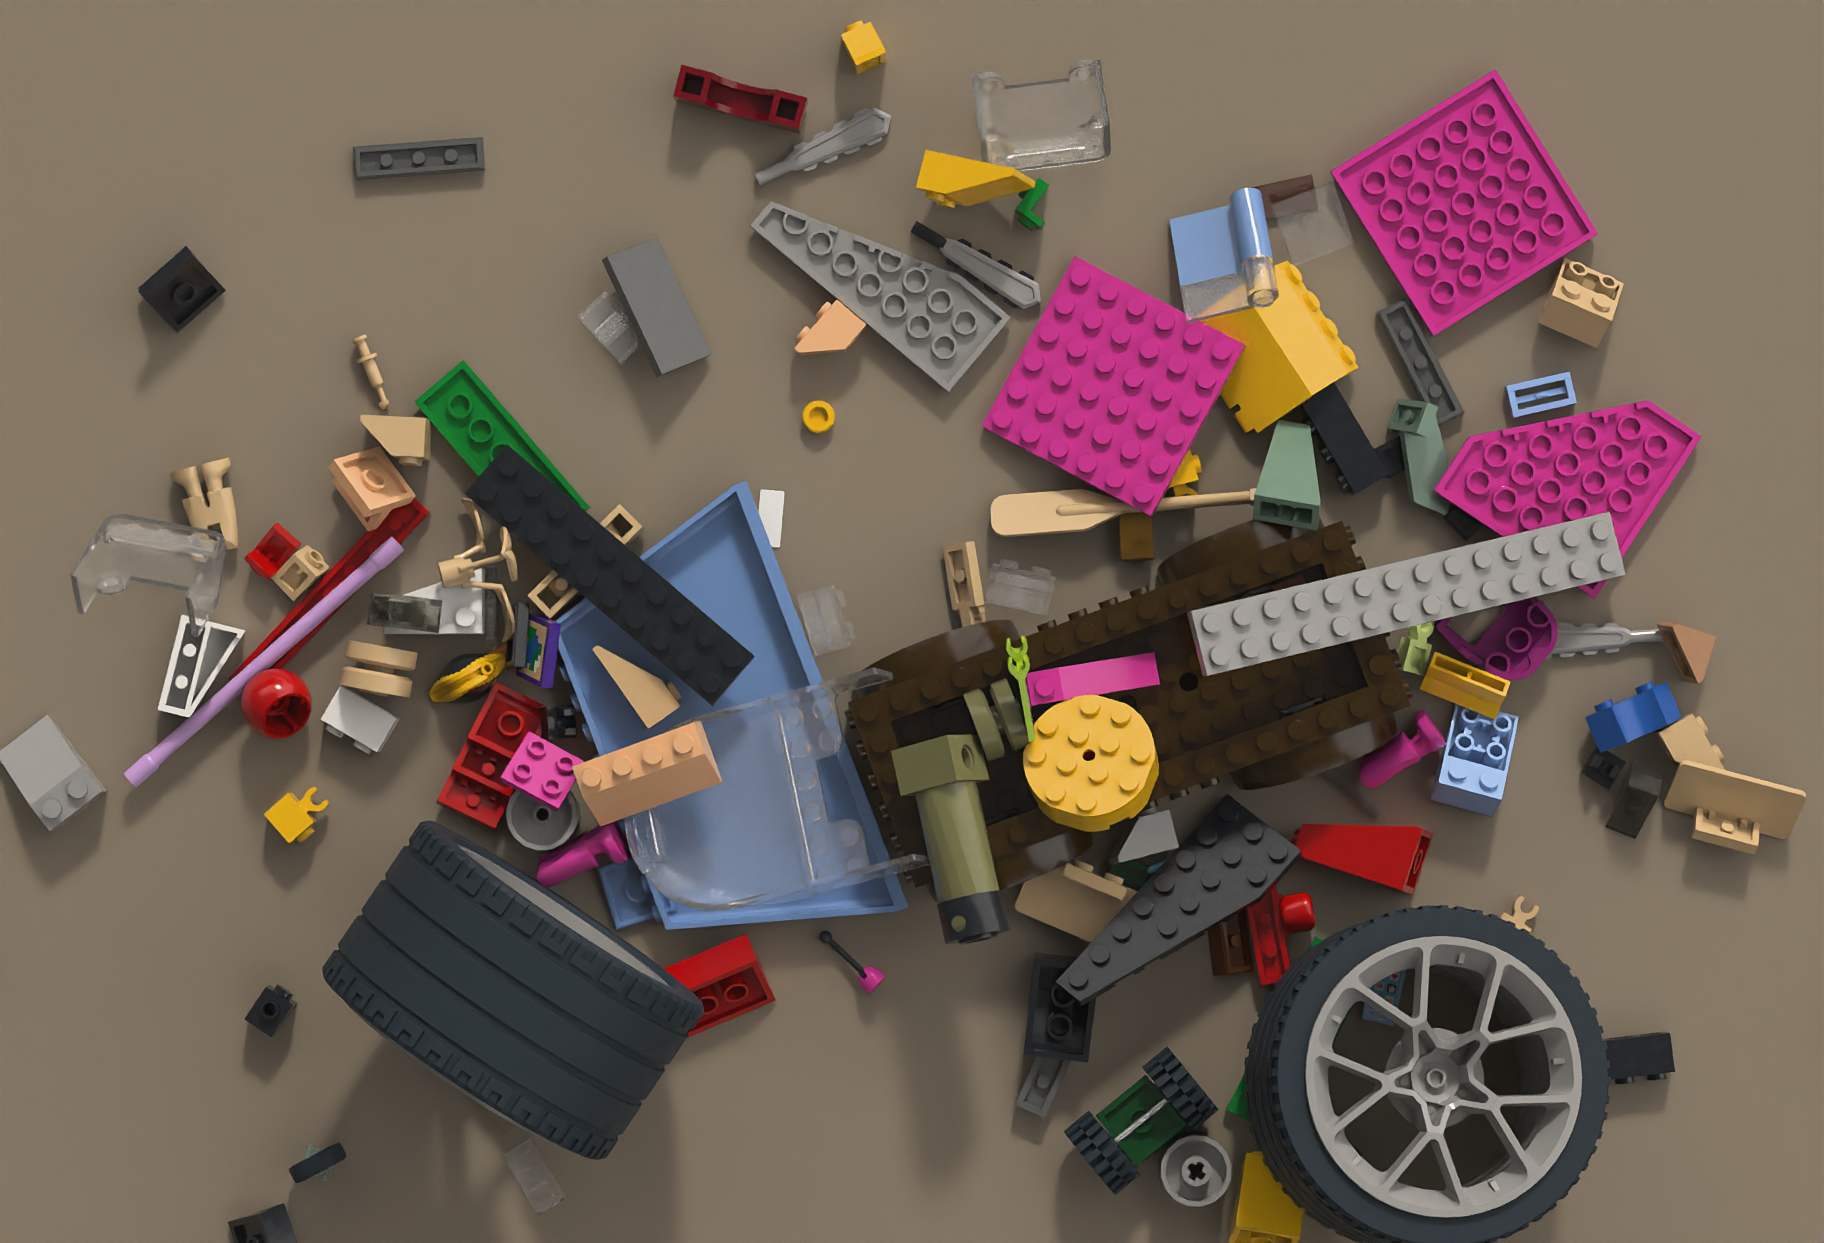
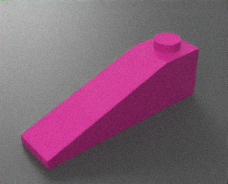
M1154 652L1030 672L1026 676L1031 707L1062 702L1077 696L1102 695L1160 685Z

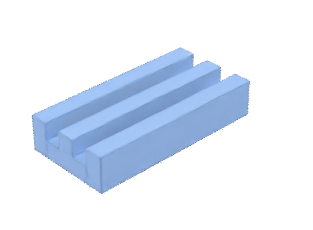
M1570 372L1505 387L1512 418L1577 403ZM1562 380L1565 383L1563 387L1515 397L1514 391ZM1567 393L1568 399L1520 410L1517 405Z

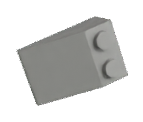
M49 714L0 751V761L30 807L49 831H57L107 792L106 788Z

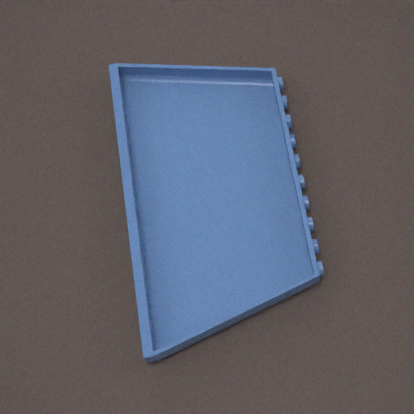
M747 481L733 485L640 556L645 563L755 656L714 706L710 705L587 598L583 599L555 621L561 625L558 650L564 662L559 664V668L565 682L570 680L572 682L575 693L570 694L576 712L583 711L587 723L582 724V728L588 743L594 741L598 754L593 755L594 758L690 723L701 721L719 770L722 783L618 820L623 834L629 832L633 845L628 846L634 864L641 863L645 875L640 876V880L646 895L652 893L656 905L651 907L658 925L664 923L665 929L671 930L900 911L909 907L753 496ZM600 645L658 676L666 684L672 681L682 695V698L678 700L681 706L648 729L592 648ZM656 849L660 851L678 911L669 914L666 907H670L655 857L647 859L646 856L647 852Z

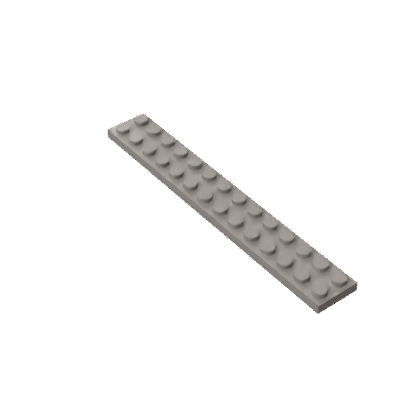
M1610 512L1197 609L1187 612L1202 675L1205 677L1626 574Z

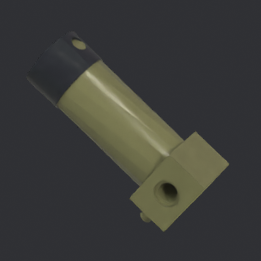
M945 735L892 750L891 754L900 795L915 796L936 891L937 909L945 944L959 943V945L975 943L995 938L998 934L1009 931L1010 928L1002 891L999 890L976 784L989 780L979 735Z

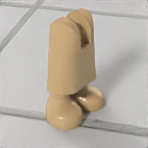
M229 457L200 465L208 488L207 493H202L198 465L170 473L172 481L182 485L187 492L188 498L183 499L182 503L193 532L206 556L217 553L212 531L221 528L228 550L238 548V527L232 487L223 488L222 476L231 467Z

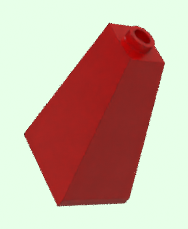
M1302 823L1301 829L1295 830L1291 843L1301 850V858L1414 895L1434 833L1417 826Z

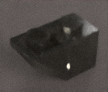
M371 593L367 625L439 633L443 600Z

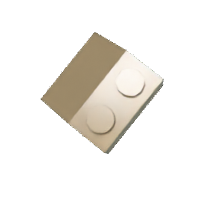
M360 415L361 423L391 456L399 459L400 464L404 466H422V461H430L432 422L427 418Z

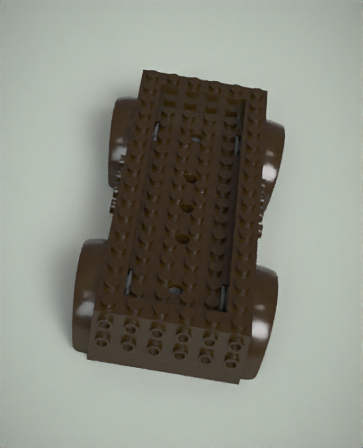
M1320 516L1318 530L1253 519L1220 531L1178 551L1164 560L1157 568L1160 588L1149 591L1148 585L1130 591V599L1118 602L1117 597L1098 603L1100 610L1089 614L1086 608L1068 614L1070 621L1057 625L1055 619L1037 626L1039 632L1026 636L1028 645L1026 654L1029 657L1030 663L1028 673L1151 652L1155 653L1160 685L1098 695L1118 701L1124 695L1132 697L1135 701L1134 710L1141 715L1151 731L1158 756L1159 775L1148 803L1140 812L1158 806L1157 799L1169 795L1171 801L1189 794L1187 788L1200 784L1201 789L1220 783L1218 777L1230 773L1235 785L1239 789L1256 790L1290 783L1341 766L1368 754L1390 741L1398 732L1393 712L1411 706L1408 699L1413 698L1407 679L1401 680L1397 668L1402 667L1398 653L1395 648L1389 649L1386 637L1390 636V632L1203 677L1187 612L1273 592L1271 586L1303 574L1307 584L1366 570L1362 557H1355L1352 545L1356 544L1350 525L1344 527L1343 522L1339 521L1325 527ZM992 620L958 628L920 641L878 660L854 677V689L857 699L849 701L850 709L844 711L850 729H858L861 740L855 743L861 759H869L872 771L867 772L871 787L873 791L880 789L884 800L878 803L884 822L891 820L895 832L889 835L895 852L902 851L906 863L901 864V868L907 884L914 882L916 888L926 884L930 895L936 902L938 901L915 796L900 795L891 751L945 735H977L963 694L979 689L984 693L988 705L992 706L994 702L989 691L990 684L1005 678L1008 681L1013 696L1017 697L1024 714L1019 683L1010 673L1007 663L1008 657L1011 656L1006 650V639L1010 638L1013 648H1019L1023 644L1019 632L1011 620ZM1012 658V664L1017 667L1016 662ZM1184 673H1190L1196 679V686L1190 692L1184 691L1179 685V679ZM1060 702L1031 707L1034 724L1048 709ZM1006 734L1000 736L1005 749L1004 757L988 762L984 753L989 780L976 783L999 890L1021 884L1048 873L1077 858L1093 845L1092 832L1056 823L1042 812L1027 782L1023 766L1024 749L1017 752L1011 749Z

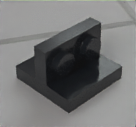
M187 246L138 288L141 296L177 333L226 291Z
M284 1203L228 1222L234 1243H297Z

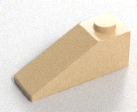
M600 645L592 648L648 729L681 706L678 700L682 698V695L672 681L666 684L658 676Z

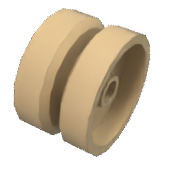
M347 641L345 656L349 660L363 662L364 666L363 669L349 666L342 668L339 685L359 688V692L389 697V694L410 698L413 682L408 677L393 674L394 669L414 670L418 653L358 641Z

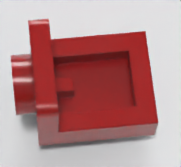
M276 523L270 528L256 548L246 555L244 560L250 564L251 569L256 574L269 580L297 551L301 543L279 523Z

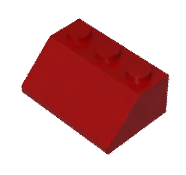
M747 934L664 968L691 990L703 1003L704 1013L695 1027L687 1031L688 1037L776 1001Z

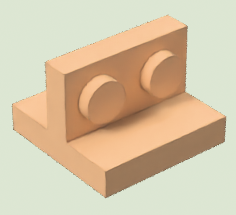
M380 446L334 459L328 467L335 477L332 483L367 531L377 529L392 509L410 504L416 496Z

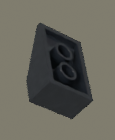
M1035 953L1023 1055L1088 1063L1096 998L1081 1006L1056 985L1058 978L1077 959L1076 957Z

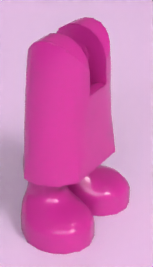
M1421 709L1415 715L1418 732L1412 739H1409L1401 731L1388 744L1360 763V779L1366 787L1376 788L1403 769L1420 761L1421 757L1437 751L1446 745L1440 730L1424 709Z
M615 821L601 827L598 825L589 832L585 831L570 842L541 856L537 869L539 883L545 887H551L579 873L599 867V855L601 853L607 854L617 864L627 861L625 848L628 847V841L619 823Z

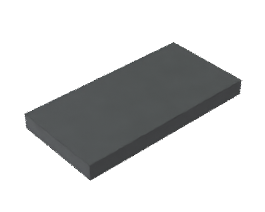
M657 238L602 259L656 377L712 355Z

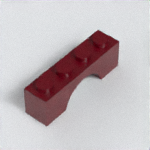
M682 64L673 94L674 100L677 102L800 134L808 105L807 97L777 89H763L741 84L712 72Z

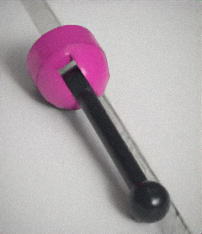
M825 930L820 933V941L828 943L859 972L858 984L868 995L886 978V975L875 967L868 966L863 968L832 939V934L829 931Z

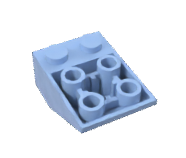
M1455 704L1445 738L1446 745L1443 746L1436 770L1430 800L1493 817L1502 800L1519 717L1499 711L1496 719H1492Z

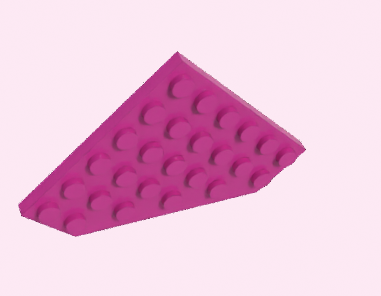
M1649 400L1468 436L1432 491L1500 537L1610 512L1622 558L1702 436ZM1607 580L1576 588L1591 598H1596Z

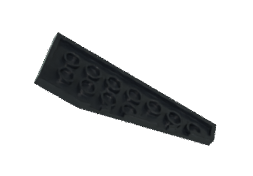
M1226 794L1183 841L1179 848L1173 852L1056 981L1057 987L1081 1006L1115 987V983L1131 974L1136 975L1145 969L1146 965L1158 958L1161 960L1205 935L1204 932L1221 922L1229 921L1234 918V914L1246 907L1251 908L1260 903L1302 856L1301 850L1230 795Z

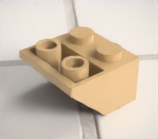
M1564 258L1544 302L1538 323L1598 348L1613 320L1624 283L1615 280L1609 275L1592 270L1580 262Z

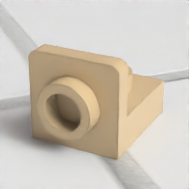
M306 545L294 553L271 579L295 601L318 577L329 569V566L324 562V558L318 551Z

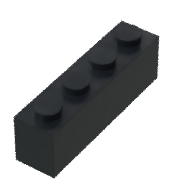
M1335 383L1327 386L1299 405L1306 417L1302 420L1303 424L1310 425L1311 436L1317 435L1323 445L1318 449L1328 465L1333 462L1339 472L1335 478L1344 492L1349 490L1353 496L1388 475L1387 470Z
M1667 1031L1603 1039V1042L1606 1041L1608 1049H1605L1607 1061L1610 1060L1607 1077L1615 1079V1084L1635 1082L1634 1077L1647 1075V1080H1661L1667 1078L1666 1073L1675 1072L1671 1035Z

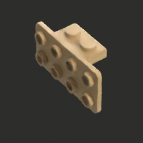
M1682 760L1665 796L1664 806L1670 810L1693 815V839L1755 855L1759 844V833L1780 839L1789 838L1806 801V793L1802 790L1689 760Z
M1076 859L1074 864L1068 862L1048 873L1024 882L1015 903V909L1022 914L1092 942L1138 891L1122 885L1124 879L1106 872L1105 876L1102 877L1093 873L1094 866Z

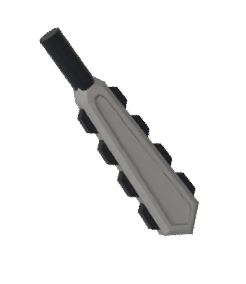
M918 221L914 224L911 233L940 249L943 256L947 258V264L955 269H964L966 277L974 282L980 280L984 283V289L993 295L1001 294L1004 302L1012 308L1020 307L1024 310L1041 303L1039 284L1034 282V276L1024 271L1015 272L1011 264L1002 259L999 261L993 260L991 254L983 249L977 251L972 249L971 243L964 239L945 238Z

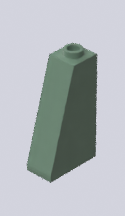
M1278 420L1254 494L1253 519L1318 530L1321 501L1310 425Z

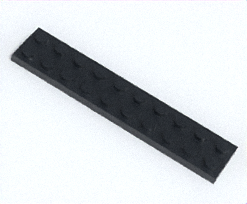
M508 444L464 493L500 525L506 527L514 537L710 705L714 706L755 658L751 652Z

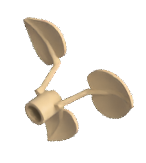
M463 498L459 501L465 506L474 523L476 545L462 554L455 555L454 559L438 562L440 579L443 588L461 584L462 589L471 587L494 590L500 599L504 617L505 630L502 642L509 641L513 638L515 631V617L503 585L469 581V579L475 577L474 568L506 559L511 581H517V563L515 555L511 550V538L507 528L502 527L500 528L502 543L500 555L472 562L471 558L466 559L480 550L481 553H485L486 547L479 508L471 499Z

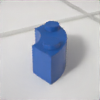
M1650 681L1636 687L1637 694L1617 703L1609 699L1594 706L1596 712L1586 716L1585 719L1600 753L1628 743L1682 718L1667 682L1655 686L1654 682Z

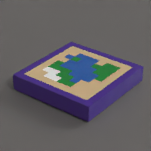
M529 612L526 664L524 668L516 671L517 676L541 688H552L561 630L559 623L538 613Z

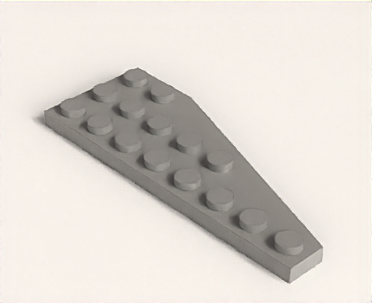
M770 201L750 225L753 230L948 393L1011 319L1009 315L958 274L948 272L859 235H854L831 224L821 222L778 203Z

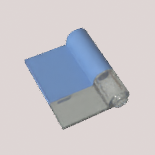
M1239 189L1231 194V205L1170 219L1187 323L1254 307L1266 308L1278 299L1279 291L1262 193L1259 189Z

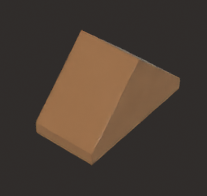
M1663 621L1658 623V629L1682 681L1697 684L1702 682L1716 636L1676 623Z

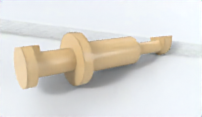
M364 334L351 340L352 344L358 347L362 357L356 361L357 364H363L371 387L377 390L381 402L378 405L382 410H385L389 406V400L386 399L382 389L384 382L374 359L378 355L377 353L370 354L365 341L367 335Z

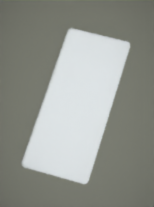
M761 489L759 515L771 546L780 547L784 491Z

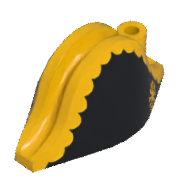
M472 653L457 656L447 664L428 692L432 702L469 703L481 699L489 692L504 670L506 658L503 653Z

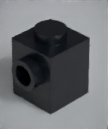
M279 984L275 988L269 985L265 987L245 1017V1020L268 1036L273 1037L277 1034L297 1003L291 999L293 994Z

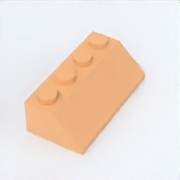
M701 721L690 723L572 766L583 799L600 827L722 783Z

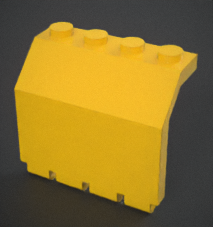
M1288 260L1273 266L1242 285L1196 318L1246 346L1220 393L1229 409L1237 405L1240 406L1241 410L1236 412L1234 417L1245 434L1253 429L1257 433L1263 431L1319 391L1359 368L1355 363L1356 358L1353 351L1348 346L1343 345L1337 336L1338 330L1335 324L1324 316L1319 308V300L1312 292L1306 289L1301 281L1302 275L1300 271L1290 264Z

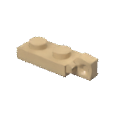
M970 541L943 546L952 610H957L961 618L962 627L985 622V604L975 542Z

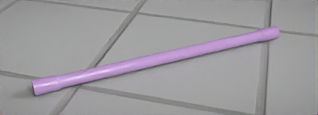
M392 536L387 539L362 565L194 712L190 718L186 719L153 750L143 755L124 772L125 777L137 788L158 769L162 762L242 693L247 683L255 675L268 670L371 577L397 558L404 551L403 547Z

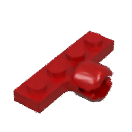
M1276 885L1260 903L1251 908L1246 907L1261 986L1276 983L1288 967L1291 966L1286 941L1287 936L1293 933L1311 931L1316 921L1312 898L1308 893L1281 895Z

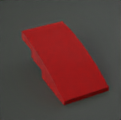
M495 682L452 767L451 774L436 804L495 832L508 806L510 797L516 790L499 781L500 777L529 731L542 737L540 707L547 706Z

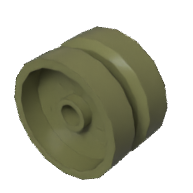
M1006 678L990 684L989 691L994 702L992 706L988 705L984 693L979 689L963 694L988 762L1004 757L1005 749L1000 737L1001 735L1006 734L1009 745L1015 752L1025 749V746L1031 743L1028 740L1025 717L1017 697L1013 696Z

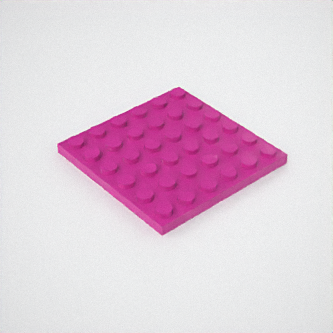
M1496 69L1330 171L1334 181L1432 337L1598 234Z
M1074 256L986 416L982 427L1153 517L1246 346Z

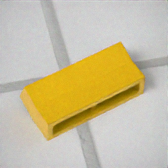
M1434 652L1422 680L1420 690L1496 719L1511 682Z

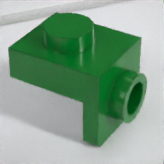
M1041 178L1037 179L1034 188L1021 191L1018 194L1022 201L1014 211L1019 215L1016 220L1031 231L1034 227L1041 230L1045 225L1043 220L1031 212L1049 187V184Z

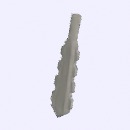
M864 108L856 112L852 120H842L834 124L830 132L821 131L813 136V141L810 143L803 141L795 145L794 151L785 160L756 173L755 176L759 185L765 184L790 171H812L816 169L817 164L820 162L829 164L836 161L839 154L850 155L858 152L861 145L872 146L881 142L882 137L888 133L891 115L876 108L870 110Z
M1559 623L1557 625V642L1546 659H1550L1553 654H1558L1561 658L1573 657L1576 652L1580 651L1584 655H1593L1599 649H1604L1606 653L1618 652L1621 647H1625L1630 643L1664 642L1659 629L1628 630L1620 628L1616 623H1605L1603 627H1597L1594 623H1583L1580 627H1574L1572 623Z

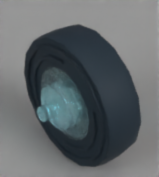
M335 1143L323 1150L321 1147L314 1150L311 1144L306 1147L309 1153L303 1156L304 1160L291 1166L289 1172L295 1183H300L312 1176L315 1179L321 1176L323 1181L329 1179L327 1173L332 1171L331 1166L344 1160L347 1156L340 1143Z

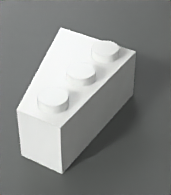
M485 569L475 570V577L469 579V581L485 583ZM442 582L384 601V634H485V589L471 587L462 589L461 584L443 588Z
M181 614L157 710L190 718L245 630Z

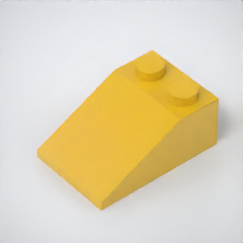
M925 150L916 188L926 193L925 198L935 201L936 205L955 209L956 204L971 206L1029 190L1035 187L1036 182L1014 168Z

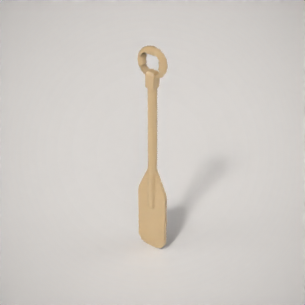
M1256 488L1242 492L1164 497L1156 511L1242 504L1254 506ZM1085 489L1002 495L994 499L990 508L992 529L1001 537L1083 532L1121 514L1141 512L1118 499Z

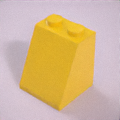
M1262 1151L1246 1152L1242 1161L1227 1243H1298L1301 1235L1304 1208H1299L1294 1204L1289 1195L1283 1192V1185L1273 1179V1174L1262 1160L1265 1158Z

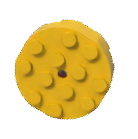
M1083 695L1054 705L1035 722V741L1025 746L1023 766L1034 799L1042 812L1051 820L1086 832L1104 831L1110 829L1109 825L1117 823L1128 816L1132 819L1146 806L1159 775V763L1151 731L1145 720L1132 707L1098 695Z

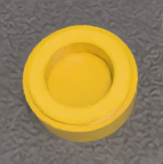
M817 400L805 407L802 419L809 431L824 433L833 426L835 414L833 408L828 403Z

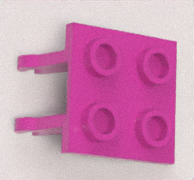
M529 731L499 781L557 812L576 781L572 766L581 764L584 761Z

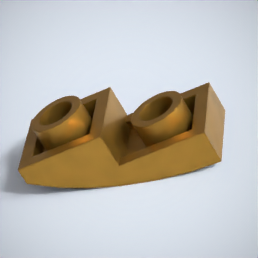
M1143 512L1119 515L1122 562L1155 560L1153 517Z

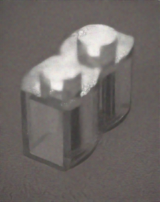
M605 290L577 316L621 365L642 347L616 292L610 295Z

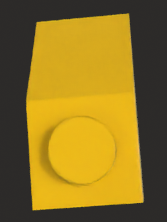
M857 21L844 28L846 33L841 35V40L857 75L886 62V51L871 22L863 24L862 21Z

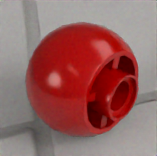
M273 668L258 673L247 683L241 697V711L246 723L254 732L270 739H283L296 734L307 723L312 711V697L306 683L298 675L281 668Z

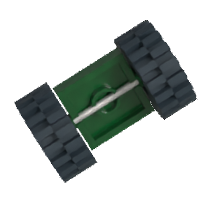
M1168 1047L1164 1048L1142 1066L1163 1092V1095L1148 1076L1144 1075L1096 1115L1097 1119L1088 1111L1064 1130V1133L1115 1195L1140 1175L1136 1167L1138 1168L1188 1127L1171 1105L1176 1108L1193 1130L1219 1110Z

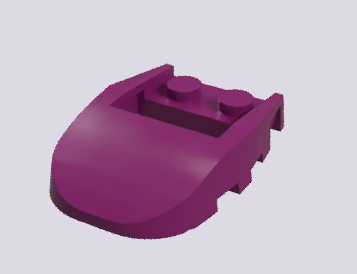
M1536 597L1511 602L1474 647L1447 626L1452 617L1434 621V626L1465 658L1505 680H1519L1531 675L1551 653L1558 638L1556 619L1547 606Z

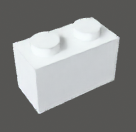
M345 686L339 687L321 718L322 721L328 723L325 727L326 730L340 738L343 737L344 733L355 739L353 745L367 754H370L372 750L381 752L400 719Z

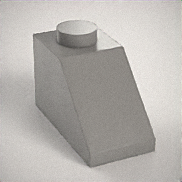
M1156 806L1139 812L1138 818L1129 820L1107 859L1108 864L1113 865L1179 848L1170 811L1158 812Z

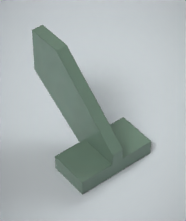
M1397 398L1387 429L1400 433L1409 500L1441 515H1447L1451 503L1432 491L1449 466L1436 419L1438 407L1428 402Z

